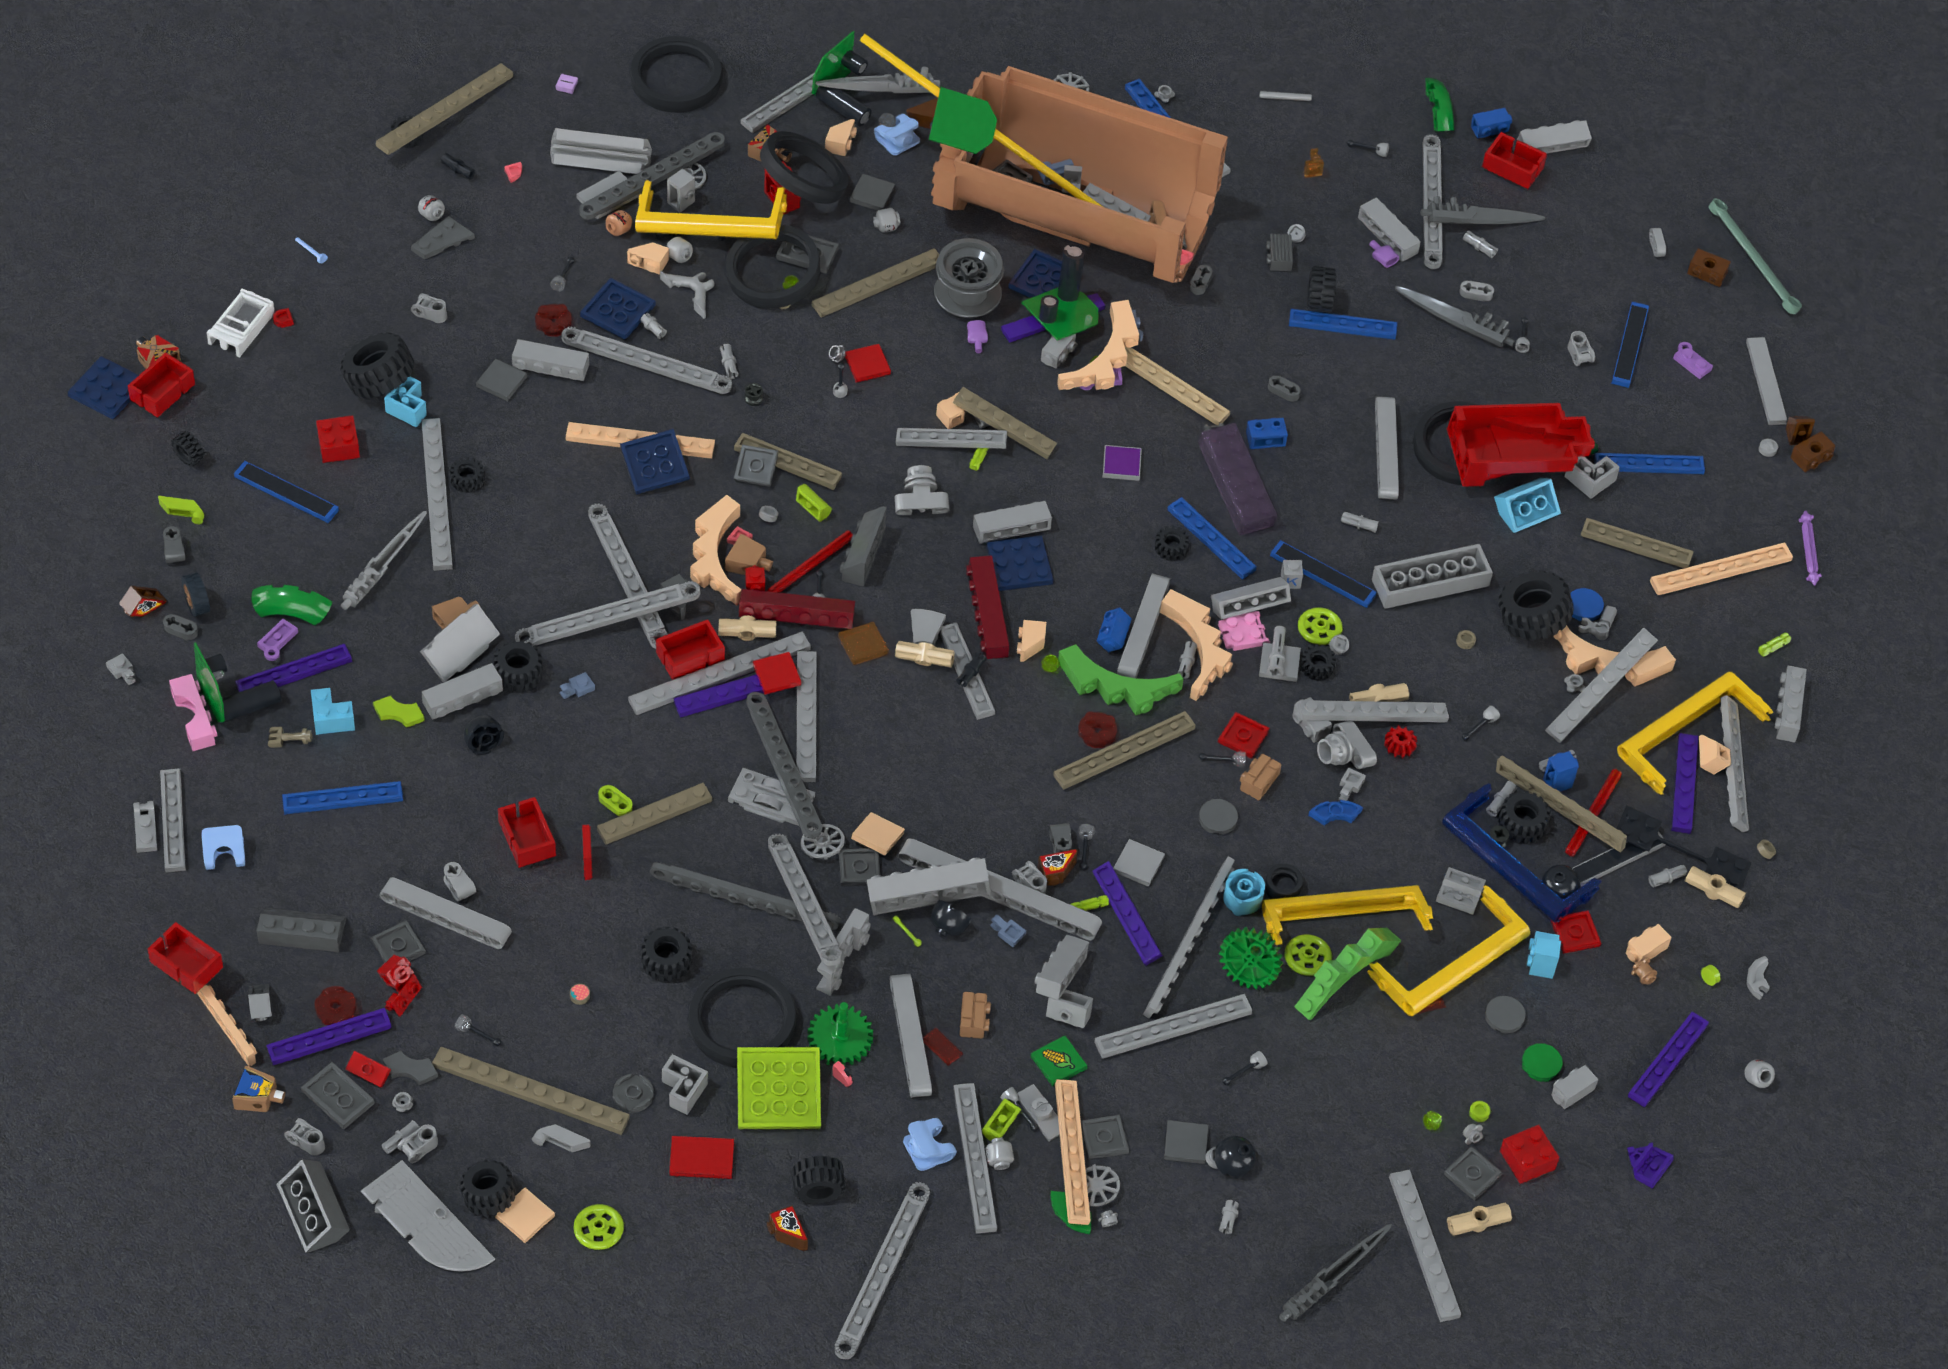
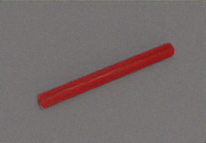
M847 530L766 591L782 592L850 542L853 536L851 531Z
M1617 769L1611 771L1589 808L1595 816L1598 817L1621 778V771ZM1580 826L1578 827L1566 847L1565 853L1567 855L1575 856L1588 831Z

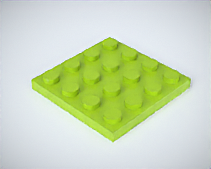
M737 1047L738 1129H821L820 1047Z

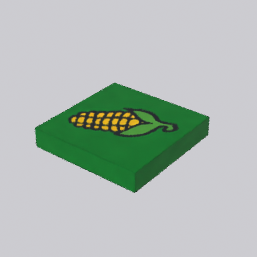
M1066 1036L1031 1053V1058L1052 1087L1055 1086L1057 1079L1067 1080L1087 1069V1064Z

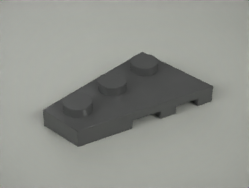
M448 216L414 243L411 249L425 260L444 252V249L450 246L456 247L461 245L460 242L475 239V234Z

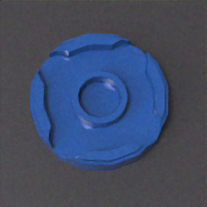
M1581 588L1570 593L1574 609L1573 618L1578 621H1582V618L1594 621L1600 617L1603 612L1604 602L1597 592Z

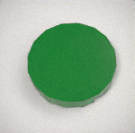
M1547 1044L1529 1046L1522 1058L1523 1070L1529 1074V1077L1540 1082L1550 1081L1557 1077L1563 1065L1560 1053L1554 1047Z

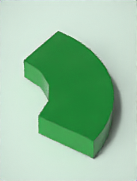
M1051 1191L1050 1200L1055 1214L1069 1228L1081 1233L1090 1234L1091 1221L1089 1225L1068 1223L1065 1192Z

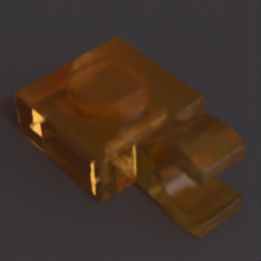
M1318 148L1311 149V160L1305 161L1303 172L1305 178L1322 176L1324 162L1323 159H1320L1321 156L1318 155Z

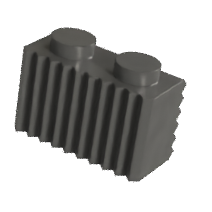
M1270 234V240H1266V251H1269L1266 263L1270 264V271H1291L1293 264L1292 236L1290 234Z

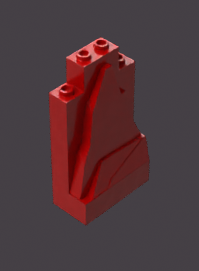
M1560 403L1455 406L1447 427L1462 486H1484L1486 480L1512 473L1573 471L1575 464L1578 462V457L1589 456L1595 446L1586 417H1565V411L1562 410Z

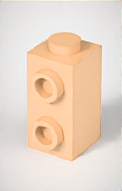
M1659 924L1653 928L1648 927L1639 937L1635 936L1629 940L1626 954L1629 960L1635 964L1643 961L1645 958L1652 959L1669 947L1672 937Z

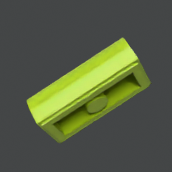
M806 484L798 487L796 501L819 522L826 519L830 515L832 508Z
M1004 1098L982 1129V1134L990 1141L995 1138H1002L1021 1109Z

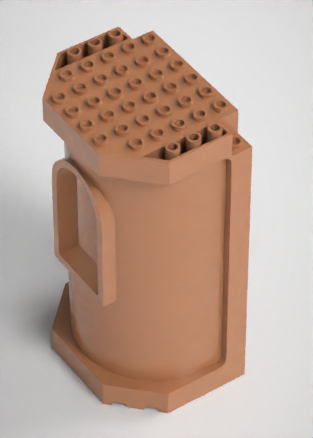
M1008 66L1006 71L1002 72L1000 76L982 71L980 76L975 78L973 88L969 89L967 95L988 101L997 118L996 129L1041 162L1049 161L1053 164L1071 159L1074 166H1082L1080 184L1082 192L1091 183L1149 214L1153 200L1162 201L1165 205L1166 216L1160 226L1151 223V221L1147 222L992 171L1005 160H1009L1032 175L1034 182L1044 184L1037 169L994 138L993 142L986 147L977 166L966 162L967 151L940 144L942 151L939 161H936L933 166V172H935L932 179L934 187L931 192L933 204L950 210H964L969 202L999 212L1013 222L1086 246H1090L1093 243L1154 263L1153 277L1172 283L1182 282L1192 262L1191 260L1187 264L1180 265L1184 234L1187 244L1186 251L1194 253L1195 256L1206 233V225L1209 216L1213 212L1216 194L1220 190L1228 137ZM1056 183L1047 185L1062 190V187H1060Z

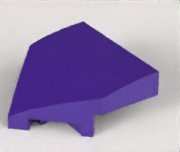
M1653 1142L1645 1147L1627 1148L1634 1178L1653 1189L1673 1162L1674 1156L1657 1147H1653Z

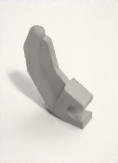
M1766 956L1756 959L1749 967L1747 975V987L1752 995L1759 1000L1763 997V993L1759 990L1767 993L1770 988L1763 975L1769 964Z

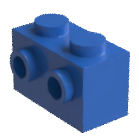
M1284 418L1251 420L1247 422L1246 435L1250 449L1286 446L1288 434Z
M1570 751L1557 753L1549 757L1543 781L1560 792L1572 788L1577 769L1579 768L1577 759L1572 756Z

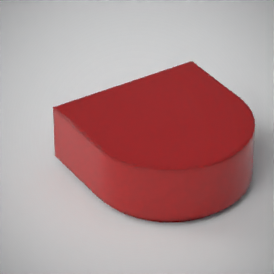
M289 308L278 310L273 314V321L277 327L283 328L294 325Z

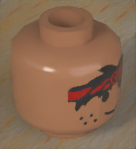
M618 210L606 218V229L614 236H620L628 232L632 227L631 216L623 210Z

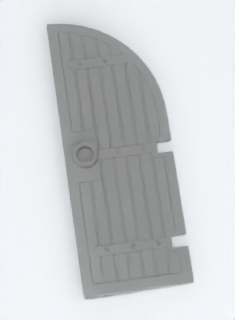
M403 1160L361 1190V1193L372 1204L377 1201L381 1203L376 1209L404 1238L411 1235L413 1238L408 1243L431 1264L451 1271H471L495 1261V1258Z

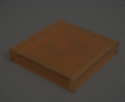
M874 621L839 632L838 634L853 665L888 654L889 650Z

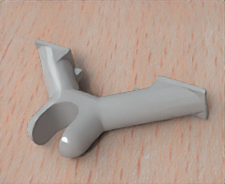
M660 271V280L668 285L669 288L673 286L679 288L681 286L695 291V297L692 298L694 310L705 319L706 292L714 287L713 279L702 283L701 281L706 278V273L700 272L694 277L665 274Z

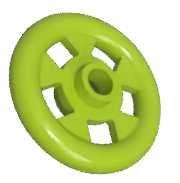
M1326 608L1308 609L1298 620L1299 633L1312 644L1328 645L1334 636L1342 634L1343 626L1341 619L1333 611ZM1321 615L1328 617L1329 619L1326 620L1320 617ZM1311 616L1315 618L1312 622L1307 620ZM1330 625H1335V630H1329ZM1311 627L1313 633L1310 634L1306 630L1307 628ZM1321 634H1327L1326 638H1320L1319 636Z
M1304 934L1294 937L1288 942L1284 952L1288 966L1296 973L1305 976H1314L1326 960H1332V952L1328 944L1323 939L1314 935ZM1303 943L1304 946L1298 949L1296 947L1298 944ZM1312 943L1319 946V949L1316 950L1314 947H1312ZM1298 954L1300 960L1295 961L1293 955ZM1318 955L1324 956L1323 962L1317 961ZM1305 964H1313V968H1305Z
M595 1204L580 1211L575 1218L573 1229L577 1240L583 1246L594 1250H603L612 1247L620 1240L624 1231V1222L619 1212L608 1205ZM594 1213L596 1217L589 1221L586 1217ZM604 1214H607L612 1218L609 1221H607L602 1216ZM601 1224L602 1227L597 1228L595 1225ZM588 1226L590 1233L584 1234L582 1228ZM610 1226L615 1228L614 1234L608 1233ZM594 1236H603V1241H594Z

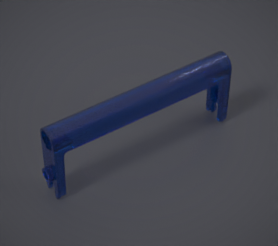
M1490 783L1484 785L1475 793L1471 792L1463 802L1448 812L1443 818L1442 824L1554 923L1561 921L1560 917L1563 918L1570 914L1582 903H1588L1592 896L1600 889L1598 885L1602 880H1597L1594 877L1570 896L1561 899L1468 818L1469 814L1490 798L1488 796L1489 791L1492 789Z

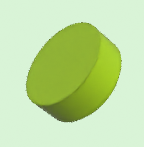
M1707 965L1702 968L1701 976L1706 984L1713 986L1720 981V973L1716 967Z
M1476 1101L1472 1103L1469 1115L1474 1121L1484 1122L1489 1118L1491 1110L1487 1103Z

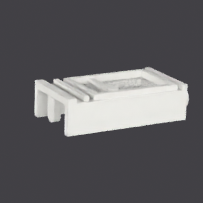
M244 289L240 290L239 295L211 330L207 331L209 345H212L218 339L223 350H227L228 344L235 346L236 356L239 358L274 314L273 301Z

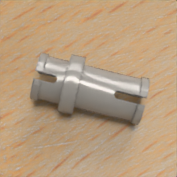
M646 313L641 317L640 321L644 324V327L653 332L658 339L666 335L667 330L657 322L654 316L651 317L649 313Z
M1227 1200L1225 1207L1222 1209L1223 1218L1219 1231L1223 1233L1224 1229H1226L1225 1234L1232 1233L1234 1220L1238 1217L1237 1208L1239 1204L1235 1201L1234 1205H1232L1233 1200Z

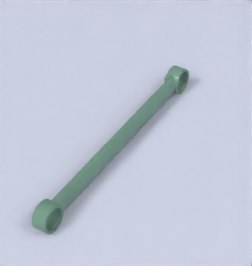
M1714 198L1708 206L1709 210L1721 218L1783 300V308L1790 314H1796L1802 307L1800 301L1788 293L1726 211L1728 209L1727 205L1722 200Z

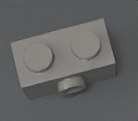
M683 168L667 179V204L679 213L695 202V177Z
M1065 989L1059 1000L1048 998L1046 1017L1084 1028L1091 1016L1093 998Z

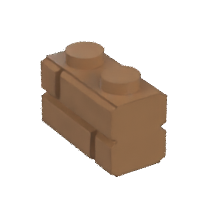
M1261 754L1258 759L1254 758L1250 764V770L1248 772L1245 771L1240 778L1241 791L1248 795L1250 794L1251 797L1257 800H1261L1279 776L1281 770V763L1274 759L1271 760L1265 754Z
M963 993L960 1023L961 1037L982 1039L984 1038V1031H989V1019L985 1018L986 1014H990L991 1002H987V995L985 993Z

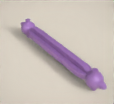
M1804 511L1799 522L1803 523L1802 533L1807 571L1809 572L1806 580L1812 582L1815 586L1822 576L1821 573H1817L1818 562L1813 524L1811 523L1814 516Z

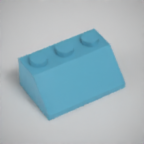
M1538 478L1494 496L1499 515L1513 533L1561 514L1551 479Z

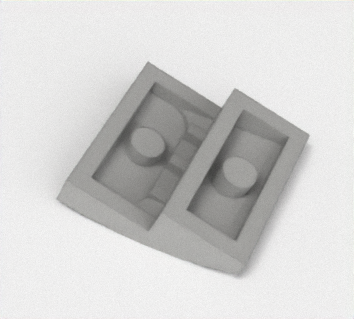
M1449 867L1436 902L1473 915L1486 880Z

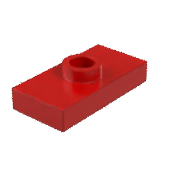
M357 1051L353 1052L346 1067V1070L379 1087H383L391 1071L389 1067Z

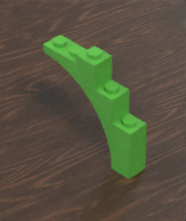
M1076 644L1059 651L1058 663L1079 695L1091 693L1097 689L1107 705L1119 703L1125 699L1135 716L1149 712L1153 707V701H1159L1165 696L1176 694L1182 690L1183 677L1180 673L1157 679H1135L1115 674L1100 667L1084 655Z
M1368 928L1357 944H1347L1336 960H1326L1314 975L1316 977L1294 1007L1308 1020H1312L1321 1007L1344 983L1370 963L1382 957L1390 956L1401 940L1388 928Z

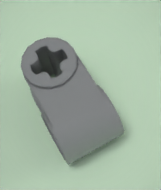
M422 293L418 296L417 303L411 307L412 313L417 317L425 318L435 323H442L447 319L446 304L442 299Z
M1581 331L1573 332L1567 348L1575 366H1580L1581 363L1585 362L1594 363L1595 353L1585 333Z
M1027 861L1022 868L1012 871V876L1017 883L1046 894L1047 878L1031 861Z
M450 862L445 865L444 883L457 902L476 893L473 881L466 875L458 863Z
M298 1118L294 1127L284 1134L291 1144L300 1147L310 1155H320L325 1150L322 1132L301 1118Z
M429 1124L423 1125L399 1142L398 1150L406 1154L410 1163H416L424 1155L437 1147L438 1138L435 1127ZM426 1136H431L430 1139H424Z

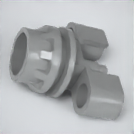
M925 465L910 467L907 470L908 476L905 479L904 488L906 493L897 494L894 497L896 514L912 515V510L919 509L920 512H925V509H932V514L949 512L948 493L934 492L937 489V484L931 467Z
M1353 721L1335 724L1333 726V733L1327 735L1325 739H1321L1317 745L1318 756L1325 764L1344 765L1351 760L1357 769L1374 766L1377 762L1374 750Z

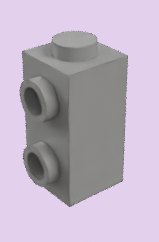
M1076 334L1058 341L1052 336L1042 349L1041 361L1057 369L1061 363L1065 362L1069 352L1074 351L1077 344L1075 342Z
M1298 702L1294 705L1293 719L1297 724H1300L1305 735L1310 737L1313 743L1330 734L1332 724L1329 720H1301Z
M1586 1065L1579 1069L1575 1068L1566 1078H1560L1553 1084L1554 1088L1551 1095L1554 1101L1565 1110L1594 1091L1598 1078Z

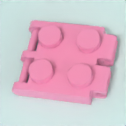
M1259 611L1248 612L1218 621V627L1221 635H1223L1222 638L1226 649L1232 648L1233 651L1263 646V642L1270 643L1269 638H1266L1264 632L1265 627L1261 624Z

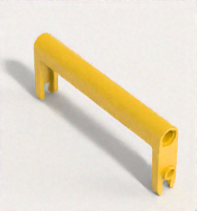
M646 180L642 194L639 195V208L635 228L636 232L777 239L783 212L787 210V194H784L785 188L783 186L777 189L772 213L769 218L650 212L654 191L651 190L652 182Z
M1727 672L1617 747V752L1621 759L1641 777L1643 782L1662 795L1664 787H1666L1664 784L1666 779L1642 756L1643 754L1719 704L1721 697L1726 695L1734 696L1762 722L1765 720L1770 721L1771 719L1766 713L1772 714L1773 711L1759 695L1755 694L1734 673Z
M1418 885L1262 900V913L1266 922L1267 933L1271 934L1272 939L1275 940V945L1282 944L1279 932L1283 931L1280 921L1413 909L1423 929L1433 930L1429 919H1433L1432 908L1428 906Z
M1483 886L1484 890L1480 900L1505 927L1413 990L1407 991L1378 962L1369 964L1372 970L1367 971L1369 976L1377 983L1380 990L1385 991L1407 1015L1414 1016L1530 936L1528 925L1490 887Z

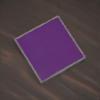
M1105 445L1103 478L1139 481L1141 448Z

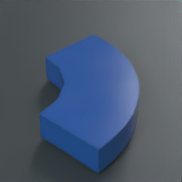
M1340 800V802L1326 801L1312 808L1309 811V816L1324 826L1334 820H1344L1352 823L1362 812L1363 807L1345 800Z

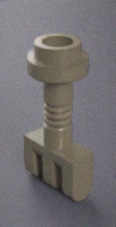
M271 727L269 730L268 746L271 748L282 747L283 741L302 740L303 744L312 742V730L303 728L302 732L284 733L283 727Z

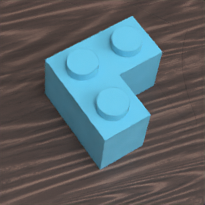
M411 376L407 377L405 383H402L399 388L388 393L384 398L385 412L417 427L421 423V419L427 416L426 401L420 399L422 396L421 381Z
M330 688L311 690L316 735L355 730L352 701L332 703Z
M1536 931L1534 938H1530L1528 947L1530 955L1528 954L1526 966L1530 967L1529 975L1553 979L1560 954V935Z

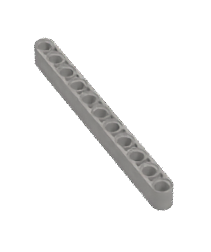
M907 839L898 854L900 861L922 870L928 869L933 865H949L954 861L967 862L915 839ZM987 870L991 894L983 895V897L1085 940L1091 941L1096 936L1102 924L1098 916Z

